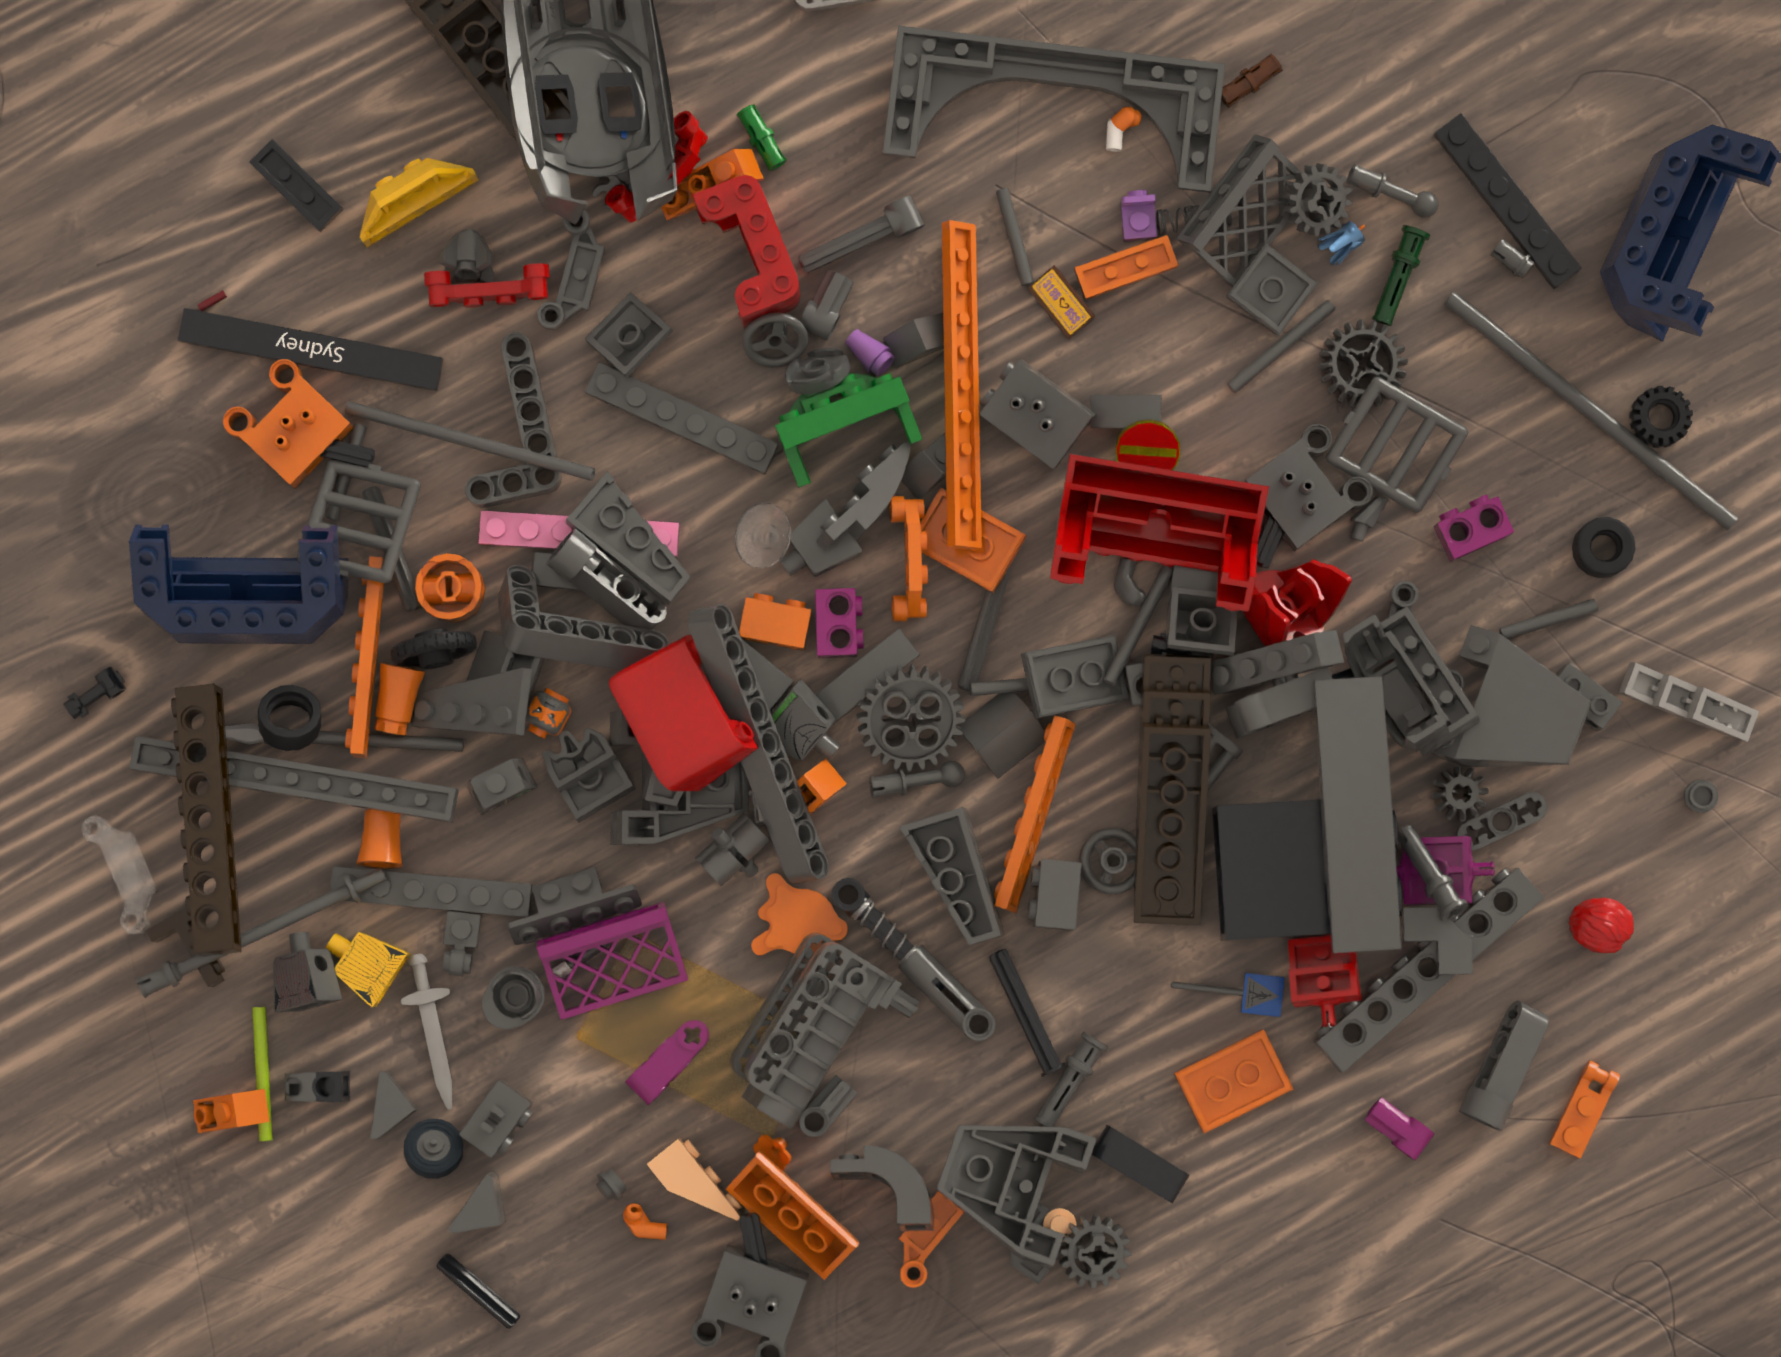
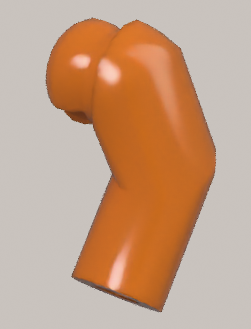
M631 1203L627 1205L623 1213V1219L634 1236L666 1240L667 1223L650 1222L639 1204Z

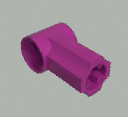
M1382 1097L1374 1103L1364 1118L1370 1126L1392 1140L1391 1144L1414 1161H1416L1435 1135L1424 1124L1412 1116L1409 1118Z

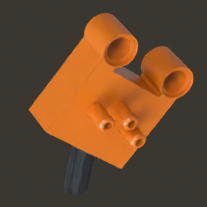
M288 359L277 360L272 364L269 371L271 382L280 391L287 394L258 424L255 417L243 407H233L223 417V425L226 431L237 440L247 443L294 489L325 458L367 468L369 464L374 462V449L342 442L352 431V424L304 380L303 373L299 367ZM293 369L294 378L292 381L286 384L279 383L278 378L281 371ZM239 416H246L248 419L247 427L242 431H234V420Z

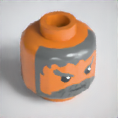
M545 688L544 692H534L527 705L526 722L530 724L527 730L543 739L546 738L547 734L558 736L572 713L571 707L567 704L569 699L549 688Z

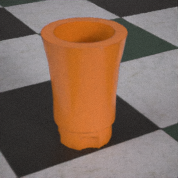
M380 663V682L375 711L377 718L374 730L397 735L407 734L408 723H411L414 704L425 671Z
M371 809L364 811V825L361 846L356 862L357 865L382 869L403 867L400 838L401 814Z

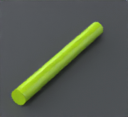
M266 1007L252 1008L256 1090L265 1089L270 1122L258 1124L259 1141H271L273 1138Z

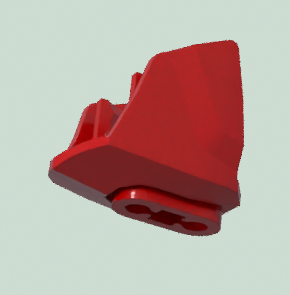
M1315 559L1281 571L1265 570L1256 572L1249 611H1243V613L1265 646L1312 633L1323 632L1324 625L1341 604L1352 579L1337 567Z

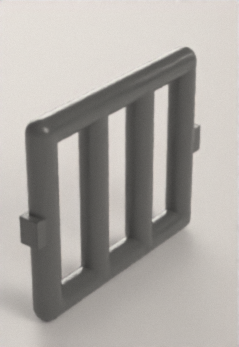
M1374 377L1354 410L1349 409L1342 420L1345 422V425L1328 451L1326 460L1352 477L1365 478L1376 491L1407 509L1419 513L1424 508L1441 479L1445 481L1452 470L1449 468V465L1466 439L1468 429L1381 377ZM1382 393L1394 400L1396 404L1358 465L1342 454L1378 394ZM1407 409L1423 417L1424 420L1386 481L1370 472ZM1438 426L1452 434L1417 494L1413 497L1398 487L1434 427Z
M329 460L327 462L307 525H310L311 528H330V526H336L322 522L327 504L396 520L391 538L337 526L338 540L386 551L381 569L339 559L341 578L349 579L350 576H355L384 584L391 582L421 488L419 480L384 472L382 466L369 464L367 468L337 460ZM339 474L406 490L401 507L398 508L332 492L336 476ZM298 551L297 560H298V562L300 563V557H299V551Z

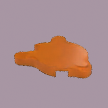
M772 873L767 877L766 886L770 898L760 907L758 916L762 920L769 922L770 927L752 941L751 947L756 955H764L776 949L787 950L795 954L803 939L811 933H820L833 941L842 940L847 935V923L838 917L832 904L825 896L810 889L794 888L778 873ZM822 940L818 944L814 942L811 944L810 948L813 950V954L821 946Z

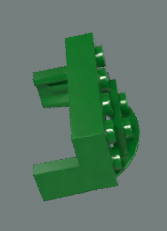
M849 373L843 381L832 388L813 394H801L789 413L778 417L780 423L774 427L798 488L811 483L798 450L799 444L876 414L893 409L903 425L909 443L912 444L922 440L908 403L910 400L900 376L893 379L891 373L875 378L859 373ZM838 393L842 394L843 399L833 403L830 402L829 397Z

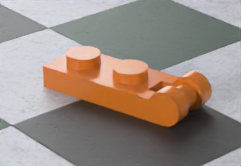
M1591 1060L1586 1063L1548 1143L1581 1159L1609 1097L1620 1078V1074L1612 1070L1606 1072L1598 1068V1063ZM1592 1080L1602 1084L1598 1093L1588 1089Z

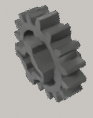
M1319 163L1316 166L1307 164L1304 165V172H1294L1295 182L1287 181L1286 185L1291 191L1282 195V198L1289 200V205H1286L1283 211L1292 213L1288 222L1296 224L1297 231L1308 232L1309 235L1318 236L1319 233L1328 235L1331 233L1330 227L1338 229L1341 227L1338 220L1340 217L1348 218L1349 215L1344 211L1345 206L1352 205V201L1346 199V195L1352 191V188L1343 187L1347 177L1337 175V168L1327 167L1326 164Z
M1093 1214L1091 1222H1088L1084 1216H1081V1225L1078 1227L1072 1223L1068 1225L1072 1232L1070 1235L1064 1234L1063 1240L1066 1242V1245L1060 1246L1059 1253L1065 1257L1061 1258L1059 1263L1063 1268L1069 1267L1065 1273L1070 1279L1076 1276L1078 1285L1083 1286L1086 1280H1088V1284L1092 1289H1096L1097 1281H1101L1107 1287L1109 1286V1277L1113 1276L1117 1280L1121 1278L1117 1272L1119 1267L1122 1269L1128 1268L1123 1258L1132 1255V1252L1124 1247L1130 1243V1240L1126 1235H1121L1124 1229L1119 1224L1113 1226V1220L1108 1216L1102 1223L1097 1214ZM1103 1232H1106L1109 1235H1111V1237L1114 1240V1244H1111L1110 1242H1105V1236L1103 1235ZM1095 1246H1098L1100 1251H1095L1094 1257H1091L1088 1253L1093 1252ZM1074 1259L1084 1261L1086 1271L1080 1269Z

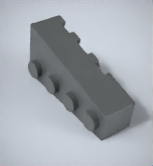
M961 807L899 826L967 943L974 945L1004 936L1003 926L997 907L994 906L995 900L967 808Z

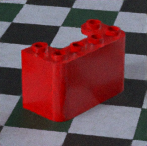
M742 175L693 194L696 211L702 224L707 222L715 223L721 228L723 233L739 227L758 274L740 283L735 291V301L739 309L738 315L744 330L752 320L761 315L775 312L786 314L794 310L798 306L801 297L798 276L758 180L752 176Z

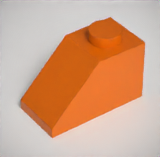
M826 758L797 780L810 815L847 784Z

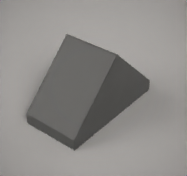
M943 313L914 319L883 337L886 346L891 348L890 353L895 356L893 361L895 368L944 349Z
M379 1071L371 1139L382 1138L418 1110L397 1080L388 1071Z

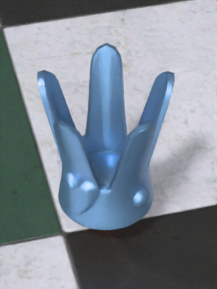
M1348 221L1340 230L1318 239L1319 241L1325 240L1318 245L1320 250L1329 247L1331 252H1336L1330 259L1331 265L1337 263L1339 266L1351 251H1354L1365 242L1361 232L1365 225L1358 228L1352 221Z

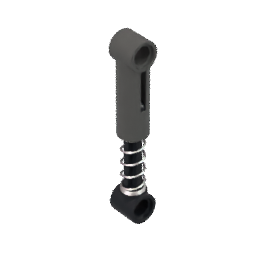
M852 878L838 881L832 890V899L836 907L844 911L849 917L852 916L854 920H860L861 926H866L872 932L871 937L876 936L883 943L882 947H887L893 953V958L900 960L899 964L901 965L899 969L967 1037L975 1041H983L991 1037L996 1025L991 1012L922 944L920 946L912 945L906 939V934H901L895 928L896 923L891 924L884 917L885 912L880 913L874 907V902L870 900V895L864 890L860 882ZM848 885L853 886L858 891V899L849 905L842 903L839 899V891ZM945 987L969 1010L965 1015L941 992ZM974 1015H983L988 1021V1028L982 1034H975L969 1028V1021Z

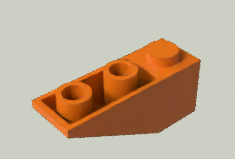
M732 149L692 170V173L677 186V192L673 199L661 207L666 220H671L696 210L693 194L742 175L752 176L758 182L763 180V175L752 149Z

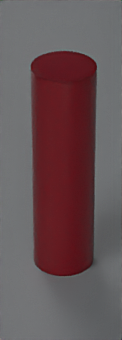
M222 290L197 306L200 311H204L227 296Z

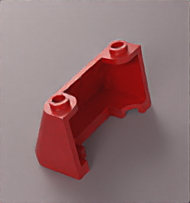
M686 635L620 670L609 679L611 692L656 777L665 788L671 791H700L758 749L753 740L754 734L752 729L745 722L728 719L701 668L703 663L692 635Z

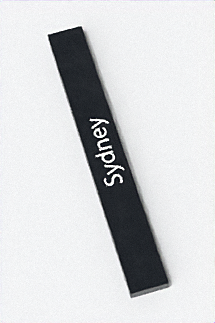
M184 308L178 335V341L271 360L288 359L297 365L433 391L438 389L444 360L442 357Z

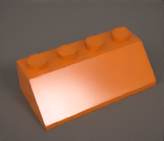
M761 1150L725 1189L750 1213H757L760 1222L823 1280L859 1245L857 1238Z

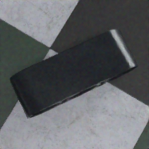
M1106 1125L1092 1151L1093 1156L1172 1204L1190 1176L1109 1125Z

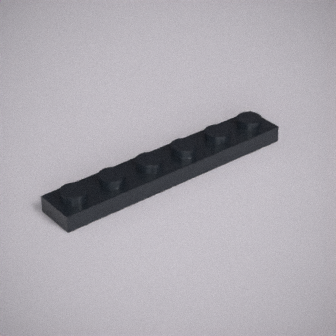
M1462 113L1434 133L1438 142L1526 255L1529 254L1531 256L1530 260L1534 262L1536 268L1553 290L1581 269L1578 262Z

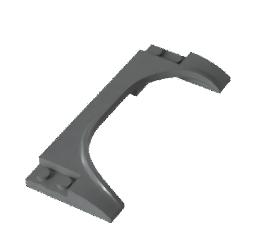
M898 26L883 155L916 158L920 141L933 119L951 101L974 88L1003 81L1041 83L1102 91L1127 101L1145 114L1162 134L1174 160L1178 189L1211 193L1225 64Z

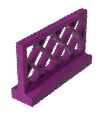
M664 901L537 941L536 948L540 960H542L561 1020L688 980ZM664 926L668 939L662 950L645 941L650 930ZM643 932H644V934H643V936L641 937V939L638 938V937H636V936H634V935H637V934H640V933H643ZM628 938L638 943L630 959L613 951L618 940ZM612 942L609 949L602 946ZM669 945L671 946L673 955L666 952ZM642 946L659 954L651 970L634 962ZM596 948L606 953L598 969L581 961L586 950ZM580 952L577 959L570 956ZM610 956L627 964L619 980L602 972ZM663 956L676 963L679 971L678 975L665 978L655 973ZM564 958L574 963L567 979L553 973L550 961ZM578 966L595 974L587 990L570 982ZM631 966L648 974L642 986L633 988L623 982ZM599 976L616 984L611 996L602 998L591 992ZM652 977L659 980L649 983ZM556 981H558V982H560V983L563 984V986H562L560 992H559V989H558V986H557ZM567 986L584 994L579 1006L565 1010L562 996ZM620 987H622V988H624V989L627 990V991H623V992L617 993L618 990L620 989ZM588 997L595 1000L592 1002L585 1003Z

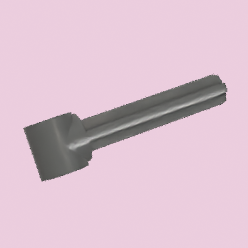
M911 195L902 197L885 206L883 210L884 216L801 254L798 258L805 273L812 272L889 234L894 233L896 237L900 238L925 226Z

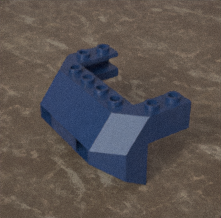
M1710 125L1653 155L1600 270V275L1613 308L1628 326L1662 342L1669 327L1701 337L1703 333L1701 328L1708 313H1712L1714 306L1711 302L1702 300L1704 296L1702 292L1689 289V283L1737 179L1740 178L1764 186H1770L1772 182L1770 177L1777 162H1781V154L1771 141L1716 125Z
M135 525L129 540L134 603L148 618L178 643L312 644L344 614L348 599V579L340 577L339 559L349 561V558H339L337 526L311 528L310 525H304L302 539H299L300 563L297 558L171 557L169 525H162L161 528Z

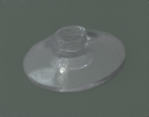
M758 503L748 508L740 517L735 530V547L739 557L747 565L759 569L769 568L778 563L787 552L791 541V526L786 513L780 507L771 503Z

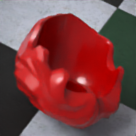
M1605 897L1582 901L1571 911L1570 921L1568 922L1573 938L1583 947L1597 953H1616L1622 948L1624 942L1631 938L1634 932L1632 913L1622 903Z

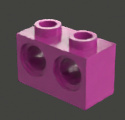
M1486 494L1469 502L1470 509L1459 513L1458 509L1455 508L1439 515L1441 522H1438L1433 527L1449 562L1514 533L1498 496L1489 500ZM1488 511L1494 515L1496 520L1494 527L1487 528L1481 524L1479 519L1481 512ZM1451 525H1460L1464 528L1466 536L1463 541H1455L1451 538L1449 533Z
M855 588L815 589L817 657H857V649H864L863 629H856V616H863L862 596H855ZM836 598H842L849 604L847 612L843 615H835L829 609L830 603ZM837 631H844L850 637L849 644L844 648H836L831 644V636Z

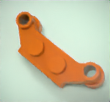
M893 496L889 502L890 522H904L906 595H892L893 622H906L907 618H926L927 616L926 598H921L922 584L928 583L927 564L922 565V551H927L926 531H921L920 519H924L925 513L924 499H904V496Z
M939 1191L931 1198L934 1211V1231H904L899 1237L904 1243V1265L901 1268L900 1277L902 1282L911 1288L919 1287L926 1281L927 1270L924 1260L964 1213ZM911 1267L918 1268L920 1270L919 1277L916 1279L908 1277V1269Z

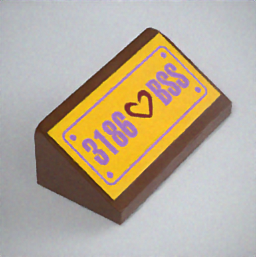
M1055 265L1028 287L1031 294L1068 340L1095 318L1092 311Z

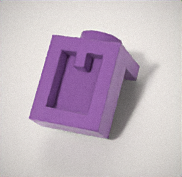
M1146 190L1128 192V196L1121 199L1124 242L1157 239L1155 195H1147Z

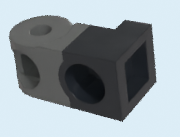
M350 1071L285 1074V1101H350Z

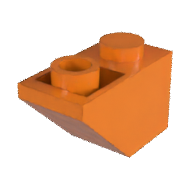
M265 1089L193 1100L194 1120L197 1124L198 1133L270 1122Z

